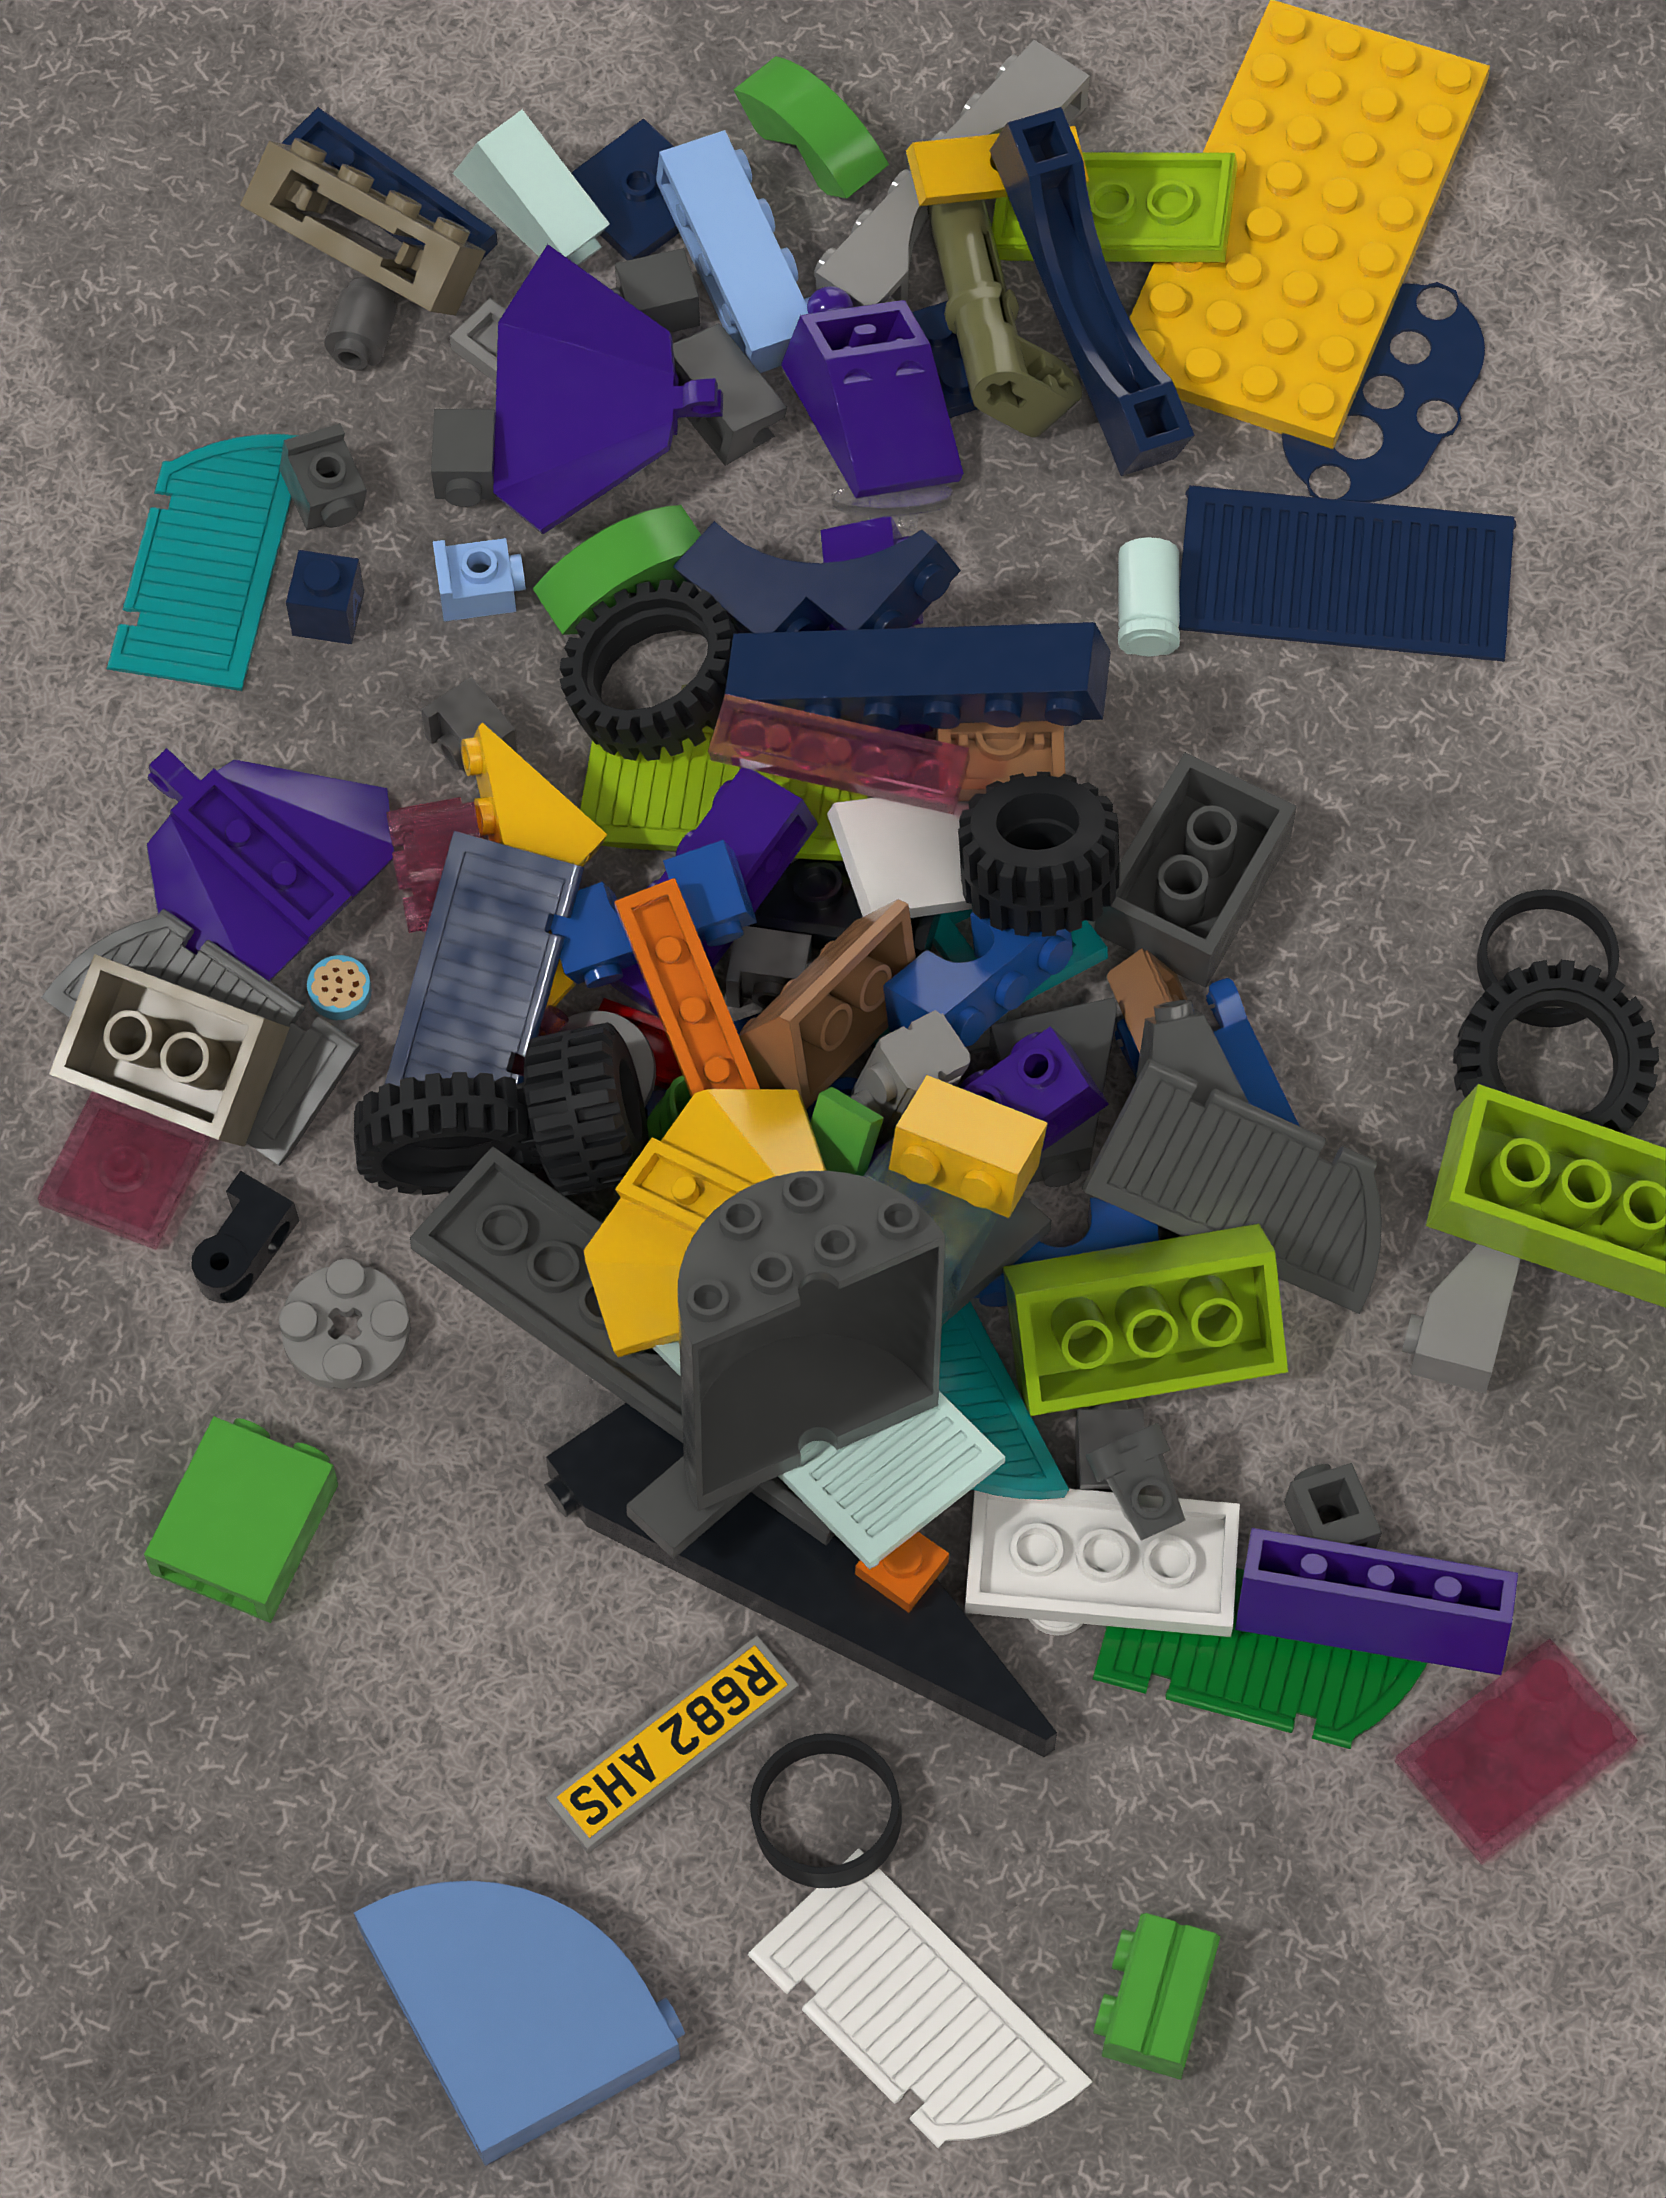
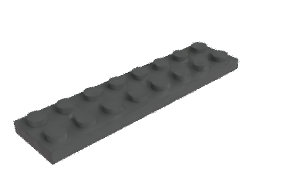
M492 1146L410 1236L411 1249L683 1443L681 1377L653 1348L619 1358L613 1351L584 1256L585 1247L602 1223ZM778 1476L759 1484L751 1491L823 1544L827 1545L835 1536L825 1523Z

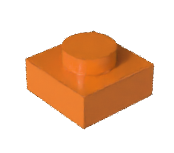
M918 1531L882 1559L877 1566L869 1569L860 1560L855 1566V1575L909 1613L949 1563V1553Z

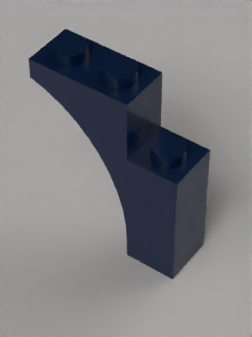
M715 521L673 566L688 583L694 584L699 592L704 589L712 594L715 600L721 604L731 621L745 633L825 631L830 624L837 630L909 628L933 601L939 599L946 592L950 582L961 571L942 546L923 530L885 550L861 558L841 562L806 563L780 559L762 553L742 543Z

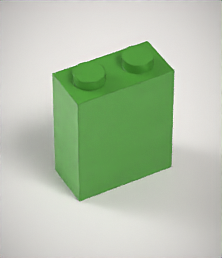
M213 1416L144 1553L150 1573L271 1623L338 1487L334 1465L329 1463V1457L317 1448L299 1442L294 1443L291 1448L270 1439V1434L264 1428L251 1421L236 1418L232 1424Z

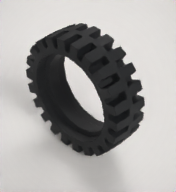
M660 580L657 592L649 581L636 584L637 596L631 597L626 589L613 594L617 604L609 608L602 601L592 610L597 620L592 622L583 618L575 627L581 639L569 637L564 647L568 657L561 658L560 671L563 678L560 679L565 699L579 724L596 745L600 744L604 751L612 755L619 751L624 759L636 761L639 752H641L647 761L659 760L662 747L666 748L671 757L684 752L683 740L690 738L696 747L707 740L702 731L704 727L709 726L717 732L726 723L720 712L721 710L732 713L724 702L733 634H738L737 629L721 604L715 600L712 594L704 589L699 592L694 584L684 581L680 588H678L673 580ZM679 630L700 634L706 638L708 648L704 662L696 677L677 695L653 707L634 710L609 707L603 703L601 698L602 684L612 665L631 646L655 634Z
M453 1072L451 1078H442L440 1073L425 1074V1081L409 1077L400 1079V1086L391 1083L380 1086L379 1092L370 1091L363 1096V1101H358L355 1106L354 1144L357 1170L360 1175H364V1179L369 1183L378 1182V1187L389 1190L397 1187L399 1193L411 1194L418 1189L422 1190V1195H433L439 1191H448L450 1193L492 1146L530 1173H538L542 1169V1163L529 1120L524 1082L516 1084L514 1078L503 1076L494 1081L493 1074L479 1073L474 1078H468L467 1072Z

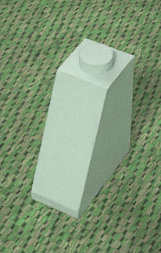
M523 109L478 141L452 173L536 255L540 256L548 244L579 266L602 248L596 238L610 223Z

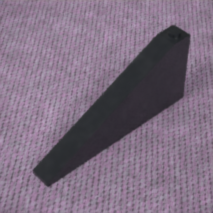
M624 1403L546 1456L548 1475L551 1480L544 1484V1487L554 1505L565 1517L576 1512L583 1523L594 1531L1042 1757L1055 1750L1056 1730L937 1578L908 1613L855 1575V1566L860 1559L836 1535L827 1545L823 1544L752 1492L673 1559L627 1516V1504L684 1456L683 1443L627 1403Z

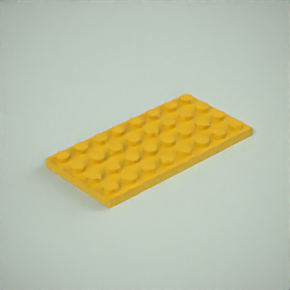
M1276 0L1269 1L1203 150V153H1235L1237 160V173L1225 262H1154L1129 318L1151 356L1172 379L1180 400L1279 434L1283 432L1330 449L1335 447L1386 321L1487 84L1490 70L1489 65Z

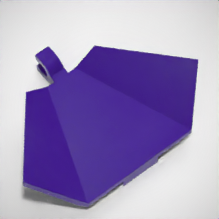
M548 244L498 321L493 484L495 496L541 534H545L670 451L673 435L678 434V418L723 416V392L721 389H718V383L715 378L691 380L686 382L684 386H678L679 378L675 372L672 335L667 329Z
M167 748L149 764L151 773L148 774V780L163 794L178 801L170 810L169 817L149 840L146 847L157 916L161 910L166 909L195 930L194 934L188 940L185 947L196 955L201 950L203 944L210 940L270 982L394 859V843L387 788L235 759L219 770L213 768L200 780Z

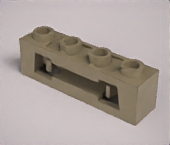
M295 138L292 145L273 141L268 142L240 206L426 310L456 316L486 252L467 241L470 234L469 230L443 217H437L435 223L419 215L422 205L417 201L393 190H390L387 196L371 188L375 180L373 177L346 164H342L340 170L324 162L327 152L307 141ZM313 182L319 185L318 189L311 187ZM329 199L394 235L420 240L425 243V247L403 242L396 256L333 220L308 216L298 211L297 208L303 211L323 214ZM410 267L417 271L416 275L406 271V268Z

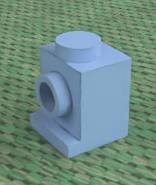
M506 538L450 546L445 545V540L433 541L444 621L516 612L514 592L526 590L521 554L509 555Z

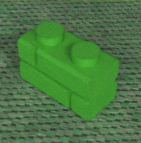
M1141 1913L1136 1932L1122 1929L1112 1969L1124 1972L1117 1997L1104 1993L1093 2034L1106 2037L1102 2057L1181 2080L1221 1936L1190 1925H1180L1176 1921L1149 1913Z

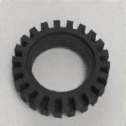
M1562 959L1557 965H1548L1547 960L1533 962L1529 968L1524 970L1518 967L1508 972L1499 982L1495 981L1490 985L1469 1011L1457 1035L1459 1041L1453 1053V1064H1457V1073L1453 1077L1456 1091L1462 1090L1463 1096L1466 1098L1478 1084L1509 1094L1502 1082L1498 1069V1046L1505 1028L1520 1014L1537 1007L1557 1006L1569 1008L1586 1016L1601 1030L1609 1044L1613 1058V1076L1607 1094L1601 1103L1591 1111L1577 1116V1118L1625 1134L1645 1111L1650 1102L1648 1097L1655 1089L1658 1077L1657 1074H1654V1066L1659 1062L1658 1047H1652L1651 1037L1655 1034V1030L1651 1020L1644 1022L1639 1012L1644 1007L1635 996L1629 1000L1621 992L1625 985L1615 977L1610 983L1599 977L1601 969L1592 965H1588L1585 970L1574 968L1575 961Z

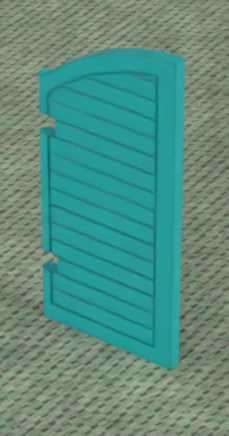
M259 434L236 437L190 451L171 462H162L154 494L171 496L168 509L152 507L149 510L122 609L126 612H140L137 626L118 625L107 670L237 691L243 690L292 500L279 470L284 440L298 435Z
M969 1302L942 1325L939 1391L1005 1456V1463L971 1490L1016 1499L1044 1500L1065 1498L1069 1488L974 1307Z

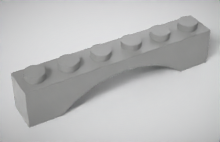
M1033 40L1019 56L1013 54L1005 60L997 73L996 80L983 94L977 92L967 101L960 114V119L947 133L940 131L932 140L999 134L1007 122L1062 107L1070 126L1088 106L1090 75L1036 40ZM905 169L900 172L892 182L886 198L874 210L868 208L858 217L851 230V235L838 249L832 247L822 255L814 270L816 291L826 286L838 287L850 296L854 307L908 300L909 267L913 248L926 219L929 217L928 205L919 206L911 171Z

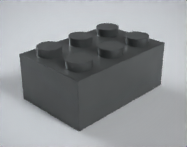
M1184 752L1121 859L1120 887L1116 889V899L1111 906L1103 907V915L1095 920L1094 930L1100 937L1133 953L1141 948L1145 951L1148 950L1176 974L1206 988L1288 846L1292 836L1297 806Z

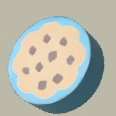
M336 955L321 960L312 968L307 980V990L311 1005L320 1015L332 1020H346L358 1015L366 1008L371 998L372 988L368 971L362 963L349 956Z

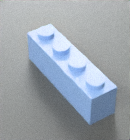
M724 130L660 151L656 183L723 328L759 373H763L781 366L800 315L808 314L807 303L810 297L804 299L796 283L798 281V270L792 253L787 247L780 249L773 234L775 231V221L768 202L764 198L757 199L751 187L752 172L745 153L742 149L734 150Z

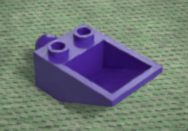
M826 286L815 291L807 303L808 314L800 315L781 366L854 497L858 499L959 482L964 473L931 345L906 301L899 300L854 307L850 296L838 287Z

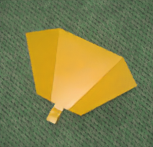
M706 1089L694 1093L663 1139L659 1141L652 1137L615 1190L621 1198L584 1249L588 1272L613 1351L618 1358L654 1348L656 1345H664L679 1340L678 1278L680 1267L692 1237L715 1209L741 1190L769 1178L799 1171H827L798 1090Z

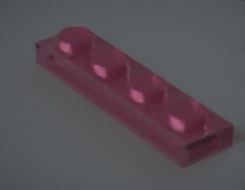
M728 694L724 696L708 750L711 761L953 815L970 761L968 747Z

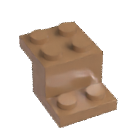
M1048 721L1020 722L1019 725L1009 728L996 727L988 723H960L959 726L952 729L935 728L936 781H939V802L969 801L976 793L986 794L987 785L995 781L1005 783L1010 781V776L1023 773L1025 777L1037 776V772H1051V776L1061 777L1063 774H1066L1064 726L1055 725Z

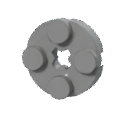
M351 1259L337 1260L329 1267L321 1268L301 1280L289 1294L279 1316L284 1350L293 1368L309 1382L329 1389H334L333 1387L340 1389L355 1387V1389L372 1386L386 1378L397 1368L405 1356L411 1330L406 1300L398 1286L383 1273L370 1267L361 1266L360 1263ZM338 1314L346 1318L352 1314L358 1315L360 1319L356 1324L360 1335L352 1340L344 1334L335 1340L330 1336L335 1329L332 1319Z

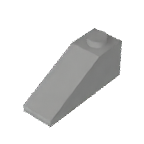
M1479 1244L1470 1251L1430 1294L1424 1317L1411 1314L1402 1352L1414 1355L1410 1374L1486 1394L1520 1258Z

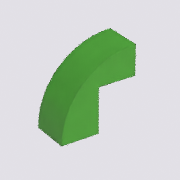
M775 56L733 89L755 131L765 140L796 145L818 187L827 195L847 199L889 165L872 135L848 105L814 74L790 60Z
M682 505L648 510L619 521L581 543L557 562L539 580L533 590L562 635L578 634L575 627L583 618L595 622L597 617L592 609L602 601L609 608H612L617 604L613 594L623 589H626L628 593H637L636 584L649 581L657 592L660 580H673L677 587L680 588L683 581H687L673 566L696 542L701 534Z

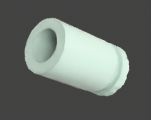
M1145 537L1134 539L1122 545L1118 553V626L1120 628L1118 631V645L1126 654L1148 657L1169 655L1178 649L1180 644V631L1178 629L1180 623L1179 550L1175 544L1161 538Z

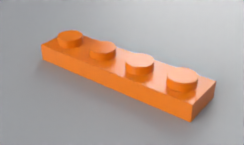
M672 878L614 901V906L691 1097L694 1093L706 1089H760L676 879Z

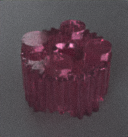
M461 797L386 812L393 847L404 846V850L392 852L399 890L403 889V893L413 892V896L403 898L409 933L427 931L453 832L458 831L482 838L479 832L474 801L462 803Z

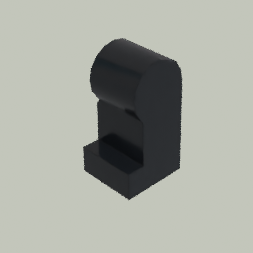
M242 1171L238 1173L226 1190L233 1211L221 1226L217 1235L203 1240L195 1248L192 1255L191 1268L201 1293L209 1300L217 1303H232L241 1299L251 1289L300 1221L293 1201Z

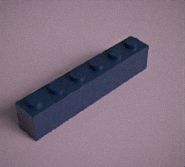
M1095 622L733 634L724 702L743 729L762 734L775 733L780 728L807 727L818 732H832L839 729L840 726H867L875 730L889 731L898 728L899 725L927 724L938 729H952L959 726L960 723H988L996 727L1009 728L1019 725L1020 722L1048 721L1055 725L1073 726L1081 723L1082 720H1103L1111 651Z

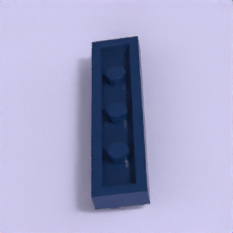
M319 107L282 142V144L292 145L295 138L307 141L327 152L324 162L340 170L341 165L346 164L373 177L375 180L371 188L387 196L389 191L393 190L417 201L422 205L419 215L435 223L437 217H443L470 231L467 241L486 251L482 260L498 244L496 230ZM383 229L401 243L406 242L425 247V243L416 238L394 235Z

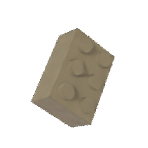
M94 954L49 1075L217 1140L245 1147L290 1027Z

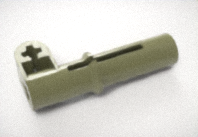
M985 199L928 205V216L949 300L946 303L945 320L949 330L957 334L974 406L981 412L1027 436L1039 437L1081 399L1082 387L1073 371L1061 359L1018 335L1015 321L1019 312V304L1015 293L1011 289L1007 290Z

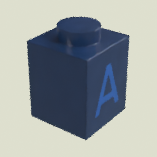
M298 550L286 600L292 636L352 645L364 596L358 558Z

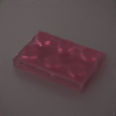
M1549 1638L1396 1756L1395 1763L1480 1864L1483 1865L1631 1750L1638 1740Z

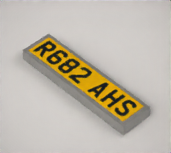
M755 1636L545 1797L546 1803L586 1853L589 1854L799 1691V1685L762 1640Z

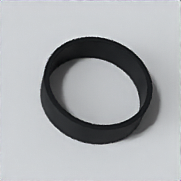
M1549 889L1521 893L1500 905L1490 916L1484 927L1477 953V970L1484 991L1495 981L1499 982L1493 974L1488 960L1487 944L1491 935L1510 917L1536 909L1564 912L1585 923L1598 936L1605 949L1608 961L1606 981L1610 983L1616 976L1619 965V946L1612 926L1595 906L1574 894ZM1537 1007L1520 1014L1515 1020L1532 1026L1552 1028L1571 1025L1587 1017L1569 1008Z
M823 1733L796 1739L780 1748L767 1760L757 1775L752 1788L750 1813L759 1847L768 1862L779 1873L796 1883L814 1888H838L853 1884L877 1870L889 1857L897 1843L902 1824V1809L896 1780L885 1760L870 1746L855 1738L840 1734ZM818 1754L842 1755L853 1758L868 1766L885 1783L892 1800L887 1826L878 1841L858 1858L841 1865L829 1867L808 1866L784 1856L770 1843L761 1826L763 1801L774 1779L794 1762Z

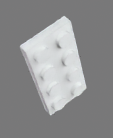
M1069 1488L1065 1498L1037 1500L995 1496L974 1490L964 1613L1231 1637L1234 1619L1240 1504L1178 1498L1186 1521L1141 1541L1132 1524L1124 1517L1120 1503L1113 1492ZM1138 1495V1502L1144 1510L1155 1512L1161 1508L1163 1497Z

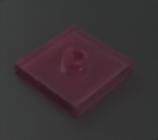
M92 1091L37 1199L40 1206L157 1250L210 1143V1137Z

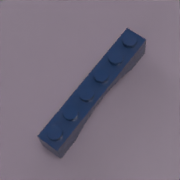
M1058 107L1007 122L991 147L990 153L1121 476L1173 460L1195 435L1172 379L1160 368L1142 343L1114 287L1093 220L1086 185L1084 162L1063 109Z

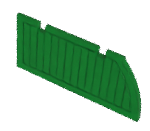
M1236 1567L1234 1619L1231 1637L1107 1626L1092 1680L1146 1694L1151 1674L1171 1680L1166 1691V1700L1292 1733L1294 1730L1296 1714L1316 1719L1312 1739L1351 1749L1353 1739L1374 1727L1404 1699L1425 1670L1427 1663L1235 1630L1244 1569Z

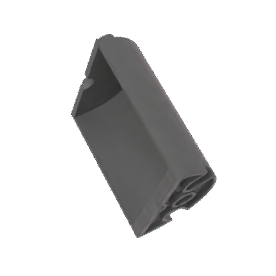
M799 1171L772 1177L741 1190L715 1209L694 1234L684 1254L679 1272L678 1323L684 1469L689 1493L697 1511L800 1467V1451L806 1444L812 1441L828 1442L838 1450L938 1406L946 1236L927 1212L913 1200L881 1182L863 1176L835 1171Z

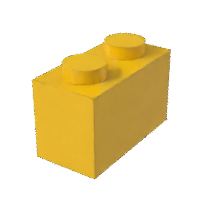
M926 1075L896 1125L888 1170L907 1177L913 1182L927 1185L967 1201L973 1206L1010 1218L1039 1166L1048 1123Z

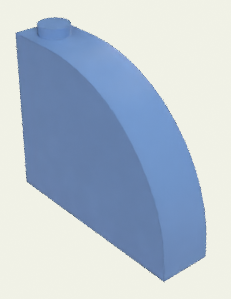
M440 1882L414 1887L389 1895L354 1912L358 1928L485 2166L680 2059L679 2044L676 2039L685 2035V2032L668 1999L664 1998L655 2002L631 1961L614 1941L585 1917L547 1896L524 1888L494 1882Z

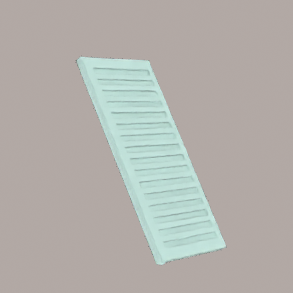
M679 1340L664 1345H656L653 1349L681 1377ZM939 1391L938 1406L841 1449L836 1450L833 1445L825 1441H812L806 1444L800 1451L801 1466L778 1477L871 1569L1005 1463V1456Z

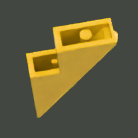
M483 722L478 726L472 738L462 739L461 754L467 776L476 775L480 798H475L474 816L480 836L488 835L490 841L584 867L597 853L608 834ZM560 958L543 1019L576 985L573 980L565 975Z

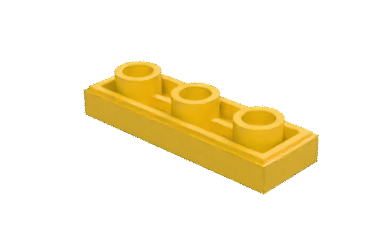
M1069 126L1084 162L1076 127ZM1000 133L912 142L906 150L919 206L1008 197L998 171L992 167L996 168V165L990 153V149ZM1084 162L1085 177H1086V184H1087V183L1089 182V178H1088V174H1087V170H1086V166H1085V162Z

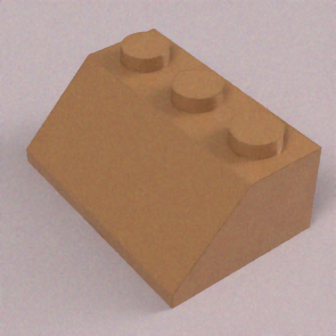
M897 899L854 921L835 941L826 944L820 955L796 979L790 980L783 987L780 995L765 1010L744 1025L739 1037L760 1089L798 1090L807 1109L818 1098L819 1093L826 1090L889 1027L883 985L916 959L908 903Z

